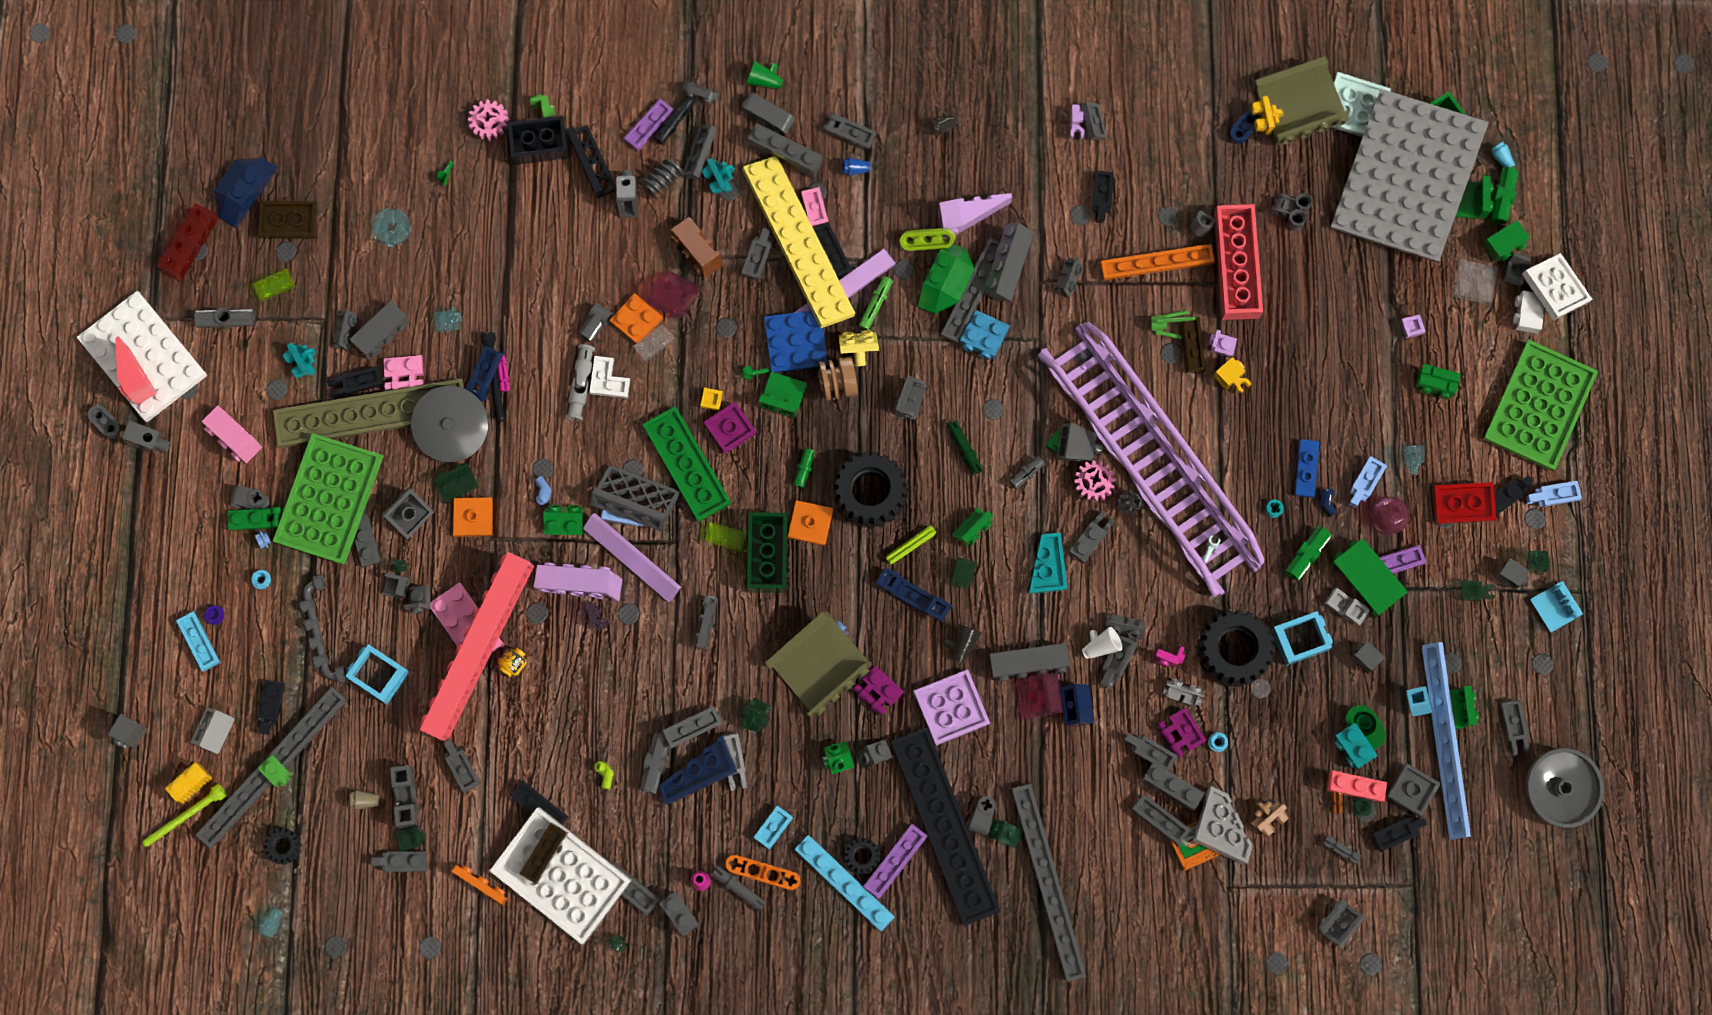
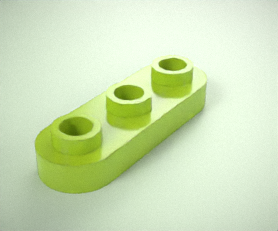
M949 228L910 230L904 232L900 237V245L907 251L949 248L955 242L956 236ZM944 235H948L949 239L944 238ZM908 237H911L913 242L909 241Z

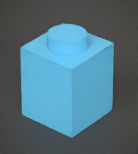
M1426 686L1406 690L1412 716L1432 713Z

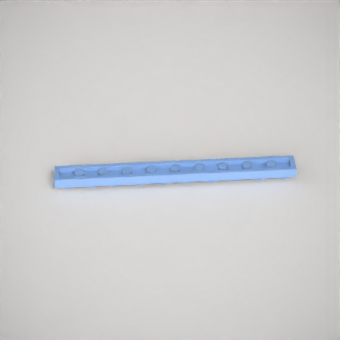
M1436 642L1422 645L1449 839L1471 837L1443 643Z

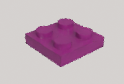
M736 402L704 422V425L724 454H727L757 434Z

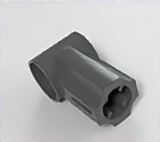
M598 303L592 307L588 315L589 318L578 331V334L583 339L591 343L600 330L606 327L613 317L611 311Z

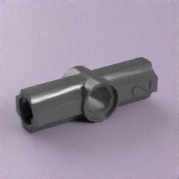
M219 308L218 310L196 311L194 320L197 328L221 327L223 329H231L232 327H254L255 315L253 309L228 310L227 308ZM229 316L226 321L221 322L222 317Z
M654 733L650 751L645 758L644 774L639 789L650 794L657 793L660 777L664 773L667 761L668 746L661 733Z

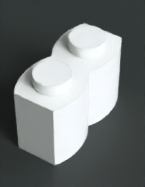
M1522 291L1515 299V307H1517V313L1513 317L1515 330L1538 334L1543 325L1544 306L1534 292Z

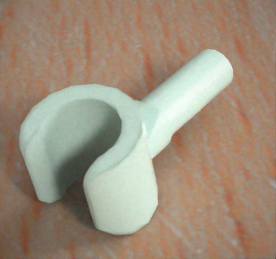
M1213 535L1210 536L1203 562L1207 563L1213 550L1219 546L1220 538L1214 544L1211 542Z

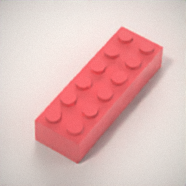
M1255 204L1217 206L1214 212V219H1216L1215 234L1222 320L1260 319L1263 313Z

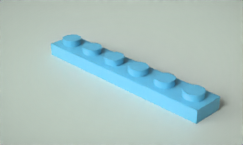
M809 835L795 848V851L881 932L895 918Z

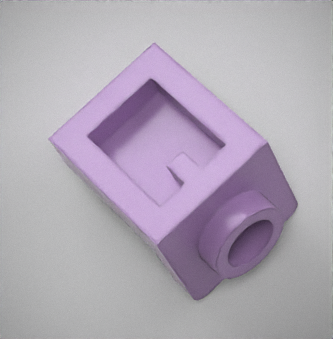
M1217 330L1215 335L1211 334L1208 345H1211L1210 352L1232 358L1237 339L1220 334L1221 330Z

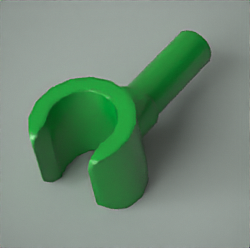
M453 161L448 163L444 171L438 172L437 183L438 180L442 179L444 180L443 186L447 185L449 171L454 164Z
M746 366L742 369V374L747 380L758 374L769 373V368L753 371L751 366Z

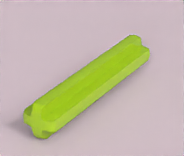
M928 526L887 554L886 560L888 563H895L936 535L935 529L932 526Z

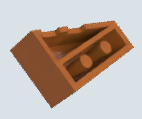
M690 217L671 229L672 241L676 246L680 245L683 249L681 251L687 261L689 259L694 264L692 267L698 275L701 274L706 278L723 266L721 253L718 250L715 252L710 240H706L702 231Z

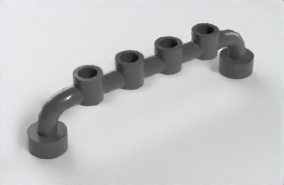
M319 574L313 576V581L305 586L303 591L304 601L300 602V607L303 613L307 612L309 619L304 620L307 631L312 630L313 637L309 638V644L312 650L316 649L318 656L313 657L315 667H320L327 679L338 680L342 683L349 680L345 677L347 675L346 667H337L335 669L336 672L329 670V661L325 654L324 641L319 630L320 624L315 613V603L311 597V591L314 588L318 591L326 589L324 576Z

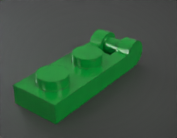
M274 507L271 509L228 511V530L277 529L283 509ZM268 516H273V521L268 522Z

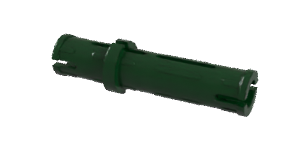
M955 420L949 423L946 427L961 451L963 461L967 462L973 475L981 473L984 469L976 457L977 453L975 450H972L958 421Z

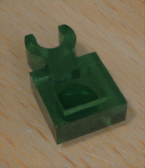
M1462 580L1460 600L1480 602L1482 596L1487 600H1492L1495 598V595L1488 594V589H1494L1495 585L1488 584L1482 587V581Z

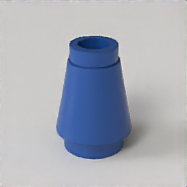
M849 157L843 159V174L851 176L870 172V161Z

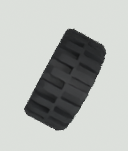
M863 452L859 457L854 455L849 462L845 461L842 464V468L836 474V479L834 480L835 504L839 508L841 515L846 516L847 521L850 523H857L858 527H863V525L868 526V528H874L876 525H879V527L885 526L886 522H892L894 517L900 514L906 501L907 482L906 478H904V472L901 468H898V463L894 460L890 461L887 455L878 456V452H872V455H867V452ZM869 474L881 477L888 485V495L885 501L875 506H866L856 501L852 493V487L859 477Z
M1230 610L1222 615L1215 616L1203 629L1198 640L1199 649L1197 654L1201 659L1199 663L1201 667H1205V673L1208 676L1214 677L1215 682H1223L1224 686L1228 687L1231 685L1241 687L1242 685L1253 683L1267 671L1273 660L1272 655L1275 652V646L1272 645L1274 641L1273 635H1269L1270 629L1267 625L1264 626L1261 623L1263 621L1261 618L1258 617L1256 619L1252 617L1253 613L1250 612L1245 614L1242 610H1236L1235 612ZM1231 631L1239 632L1251 641L1254 653L1247 664L1234 666L1227 663L1221 657L1218 650V642L1225 633Z

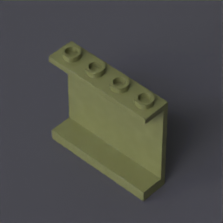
M1326 56L1255 80V89L1260 101L1262 97L1268 96L1270 106L1276 105V109L1283 111V116L1279 118V123L1274 124L1275 128L1272 129L1277 145H1286L1295 139L1307 138L1312 133L1324 132L1333 126H1342L1349 120V111L1344 110L1329 73Z
M828 612L819 614L765 662L770 669L774 668L803 702L809 710L807 713L809 717L822 714L829 702L833 704L841 697L839 693L844 689L848 691L855 685L853 681L858 677L860 679L869 672L868 668L871 666V663Z

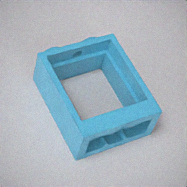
M1318 611L1275 626L1271 630L1285 666L1329 651L1332 648V638L1329 633H1326L1324 628L1325 621L1322 615L1319 616ZM1313 620L1323 646L1294 656L1284 630Z
M368 644L367 647H363L358 653L359 658L357 661L350 664L345 677L387 705L410 672ZM371 653L397 669L381 693H378L355 677Z

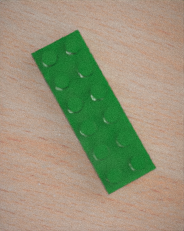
M676 406L642 424L698 523L732 504Z

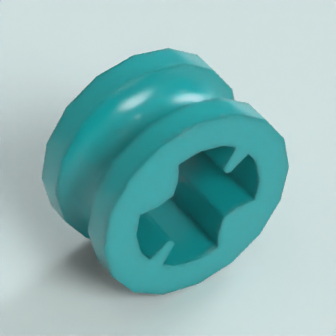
M1271 500L1265 507L1266 514L1271 518L1279 517L1284 510V506L1279 500ZM1270 505H1272V506L1277 505V506H1278L1277 510H1278L1279 512H1278V513H1277V511H1275L1274 513L1271 512L1272 507H1270Z

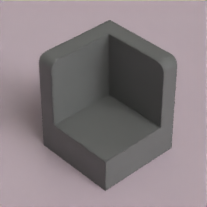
M385 573L386 583L383 594L406 600L410 580L407 577Z

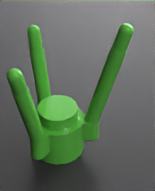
M1189 311L1151 316V331H1156V335H1164L1182 340V336L1165 332L1163 329H1167V323L1195 320V317L1171 318L1186 315Z

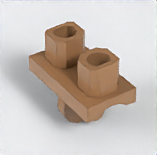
M1259 801L1256 804L1258 810L1254 813L1257 818L1250 824L1254 829L1269 836L1275 830L1270 824L1274 819L1278 824H1282L1289 819L1285 812L1287 807L1278 801H1275L1273 804L1270 801L1265 804Z

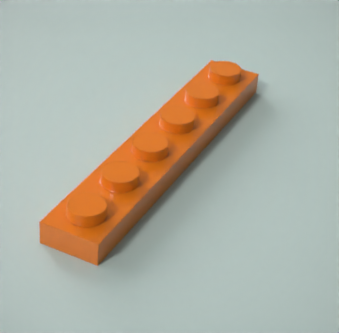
M1207 244L1103 260L1100 262L1103 281L1210 265L1214 264L1215 260L1212 245Z

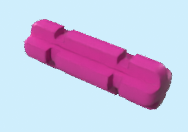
M503 355L497 368L501 392L510 390L505 355Z

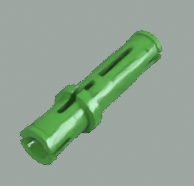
M882 277L858 325L859 328L869 330L883 301L887 299L886 295L893 284V280L890 278ZM884 289L879 301H877L881 290ZM873 306H875V308H874V310H873V312H872L870 318L868 319V316H869V314H870V312H871Z

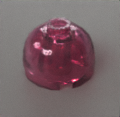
M1393 496L1378 500L1370 512V520L1373 527L1375 526L1381 534L1389 536L1396 535L1404 530L1410 517L1409 508L1406 503L1400 498Z

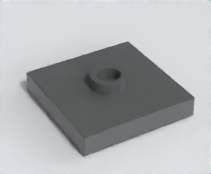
M1405 763L1386 797L1415 815L1422 817L1441 783Z

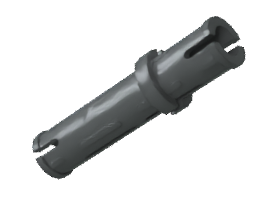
M720 866L712 874V877L725 885V889H730L758 912L765 905L766 901L736 880V876L732 877Z

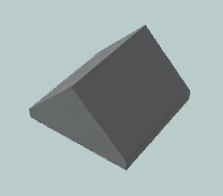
M409 487L382 515L408 540L434 511Z

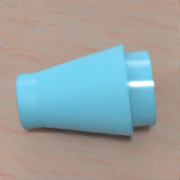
M1504 142L1490 150L1492 152L1491 155L1503 167L1515 165L1509 148Z

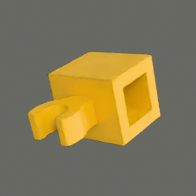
M1233 357L1219 368L1213 376L1225 390L1234 385L1240 394L1244 391L1240 386L1241 384H1245L1248 388L1251 385L1248 379L1241 378L1245 373L1244 366Z

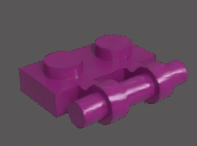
M877 666L862 679L867 685L866 688L863 689L858 684L853 689L861 700L864 699L871 706V709L874 712L877 711L881 716L887 711L882 706L883 703L886 702L891 707L904 693ZM872 690L880 696L877 701L869 694Z
M1186 707L1168 718L1172 724L1171 726L1167 727L1164 721L1157 725L1161 731L1162 738L1165 737L1170 745L1169 749L1178 756L1177 758L1184 755L1181 747L1184 745L1190 752L1206 742L1205 737ZM1176 730L1181 740L1176 742L1171 732Z

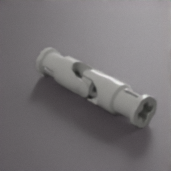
M586 344L578 345L579 356L575 362V377L572 380L568 400L570 404L569 412L565 417L575 422L583 420V417H581L582 408L586 403L589 385L586 379L591 373L592 353L595 352V347ZM574 386L577 389L585 388V392L581 394L575 392Z

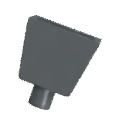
M624 170L621 172V176L616 178L620 218L638 217L636 177L632 176V171Z
M132 421L128 422L122 437L127 446L152 454H156L157 449L167 452L171 444L170 441L162 439L159 431Z
M1074 423L1061 425L1056 460L1091 461L1093 455L1100 456L1102 454L1103 447L1102 445L1095 444V433Z

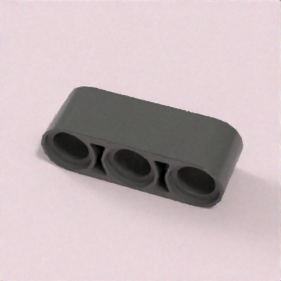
M752 92L740 107L744 114L783 136L786 135L795 121L791 114Z

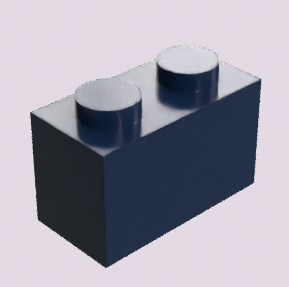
M1072 684L1060 687L1065 726L1081 727L1093 724L1094 716L1089 685Z

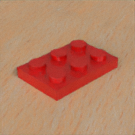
M1494 482L1434 486L1437 524L1496 521Z

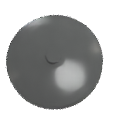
M442 386L426 393L416 404L411 418V430L418 447L429 457L442 462L462 461L474 455L483 445L489 427L486 409L479 398L472 392L457 386Z
M1568 748L1547 751L1533 762L1527 773L1525 790L1528 803L1541 820L1552 826L1561 828L1580 826L1588 822L1601 806L1604 796V784L1601 773L1596 764L1582 752Z

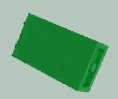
M1355 539L1347 546L1349 550L1345 553L1340 551L1332 558L1334 561L1330 566L1332 568L1337 566L1373 609L1370 614L1375 619L1407 594L1408 591L1364 539H1361L1359 542Z

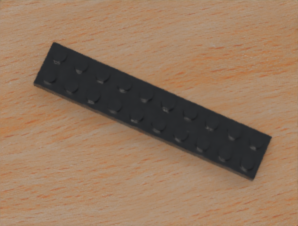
M928 727L891 741L963 926L1000 913L1001 910Z

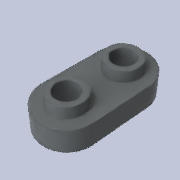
M684 81L682 87L686 95L692 97L699 95L702 96V100L711 103L713 100L718 99L719 92L687 81Z
M95 405L89 409V420L104 436L116 438L121 433L120 423L107 409L101 405ZM101 413L102 417L97 419V415ZM111 427H115L114 431L109 432Z

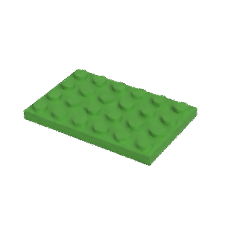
M1528 339L1483 440L1554 472L1598 371Z
M312 433L273 542L345 565L384 456Z

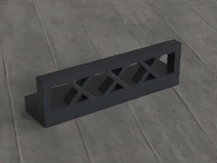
M588 125L574 130L573 126L566 128L567 135L597 199L617 191L614 180ZM587 132L589 137L585 143L580 141L577 135ZM587 147L596 151L593 159L586 156ZM595 163L603 166L601 175L594 173L593 167ZM602 179L609 181L612 187L602 190L600 186Z

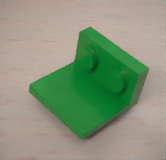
M771 372L764 394L760 396L759 407L796 418L807 383Z

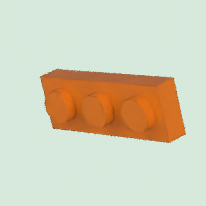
M456 865L452 870L454 874L500 904L504 905L508 900L504 896L505 891L497 886L494 889L488 886L489 881L480 875L478 878L471 875L473 871L465 865H462L461 868Z

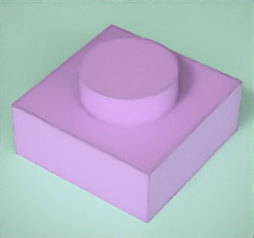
M1420 314L1404 318L1400 321L1406 338L1422 335L1426 332Z

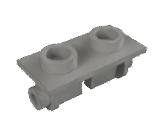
M1174 678L1166 680V685L1169 687L1164 688L1163 694L1167 698L1179 701L1182 694L1185 695L1183 703L1195 707L1196 705H1201L1202 698L1199 697H1204V691L1201 690V687L1196 685L1187 686L1182 681Z

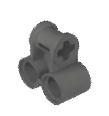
M1300 193L1294 199L1285 194H1277V201L1274 208L1271 209V213L1276 217L1287 219L1286 224L1289 230L1299 231L1306 221V213L1312 205L1311 196L1307 193ZM1302 201L1306 206H1300L1298 202ZM1292 218H1298L1300 223H1295Z

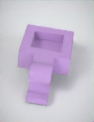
M1072 105L1071 139H1073L1075 132L1080 133V139L1084 137V129L1079 125V123L1083 122V111H1080V105Z

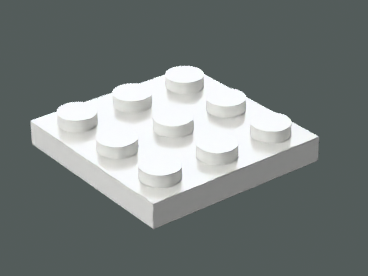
M1561 253L1522 273L1526 282L1530 285L1553 320L1592 300Z

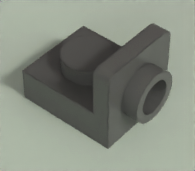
M430 586L411 587L410 604L404 605V609L410 610L412 614H422L423 610H430Z

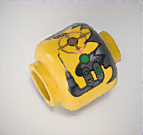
M517 647L514 650L507 648L498 659V669L509 677L512 675L517 676L527 663L524 658L525 653Z

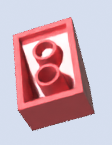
M118 336L115 338L117 380L120 383L118 388L129 402L133 400L138 405L157 394L129 346Z

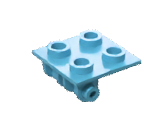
M1563 581L1530 599L1550 633L1583 615Z

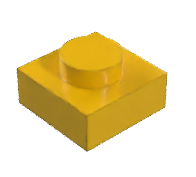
M704 388L701 408L720 411L723 391Z

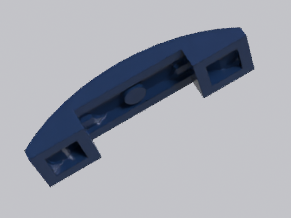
M885 567L876 582L878 586L899 600L943 622L952 607L948 602L936 595L934 597L903 579L901 575Z

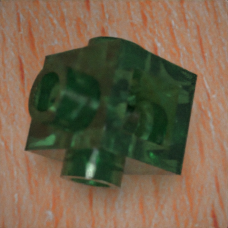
M753 698L749 706H745L741 713V717H743L741 726L759 733L761 728H766L769 723L770 717H768L771 705Z

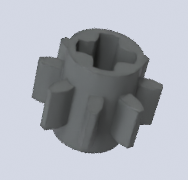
M1132 490L1123 491V495H1119L1118 507L1123 513L1127 512L1130 515L1135 514L1136 510H1140L1142 501L1136 492L1132 493Z

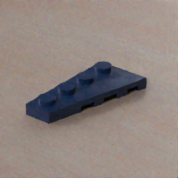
M720 736L717 742L705 748L702 754L689 761L687 766L680 771L678 770L659 785V789L665 804L669 805L738 772L725 738Z

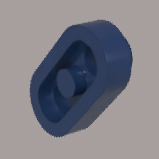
M1251 110L1246 111L1231 128L1229 133L1231 141L1236 144L1244 143L1255 131L1254 122L1256 119H1260L1259 114L1253 115ZM1247 120H1251L1253 123L1249 124ZM1236 133L1241 134L1242 137H1237Z

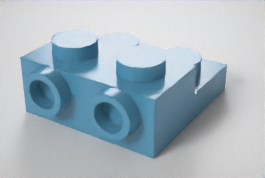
M976 310L964 331L960 345L966 351L972 352L973 350L979 353V356L986 360H994L1010 325Z

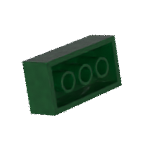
M749 512L748 593H787V513Z

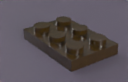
M260 201L259 239H316L318 203L316 201Z

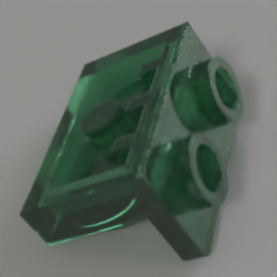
M460 463L454 466L453 470L447 473L441 472L433 479L445 504L453 501L454 498H459L479 488L468 463Z

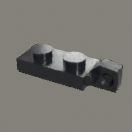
M1095 171L1092 208L1093 212H1097V223H1104L1105 214L1110 213L1114 172Z
M1529 475L1521 481L1518 478L1510 481L1494 493L1496 516L1528 492L1526 487L1533 482Z
M264 680L257 715V723L260 724L259 733L262 735H269L271 725L275 726L276 722H278L285 683Z
M1411 817L1371 834L1379 852H1382L1416 837V835L1420 834L1418 829L1426 826L1427 823L1424 818L1414 822Z

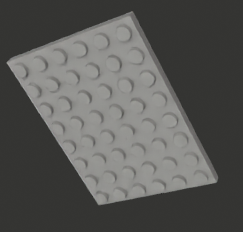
M1380 89L1331 229L1439 263L1489 122Z

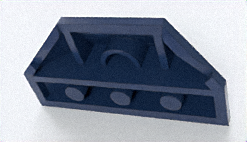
M264 158L234 161L214 189L220 218L237 228L276 173L278 167Z

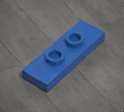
M1303 439L1299 441L1294 496L1315 497L1319 441Z

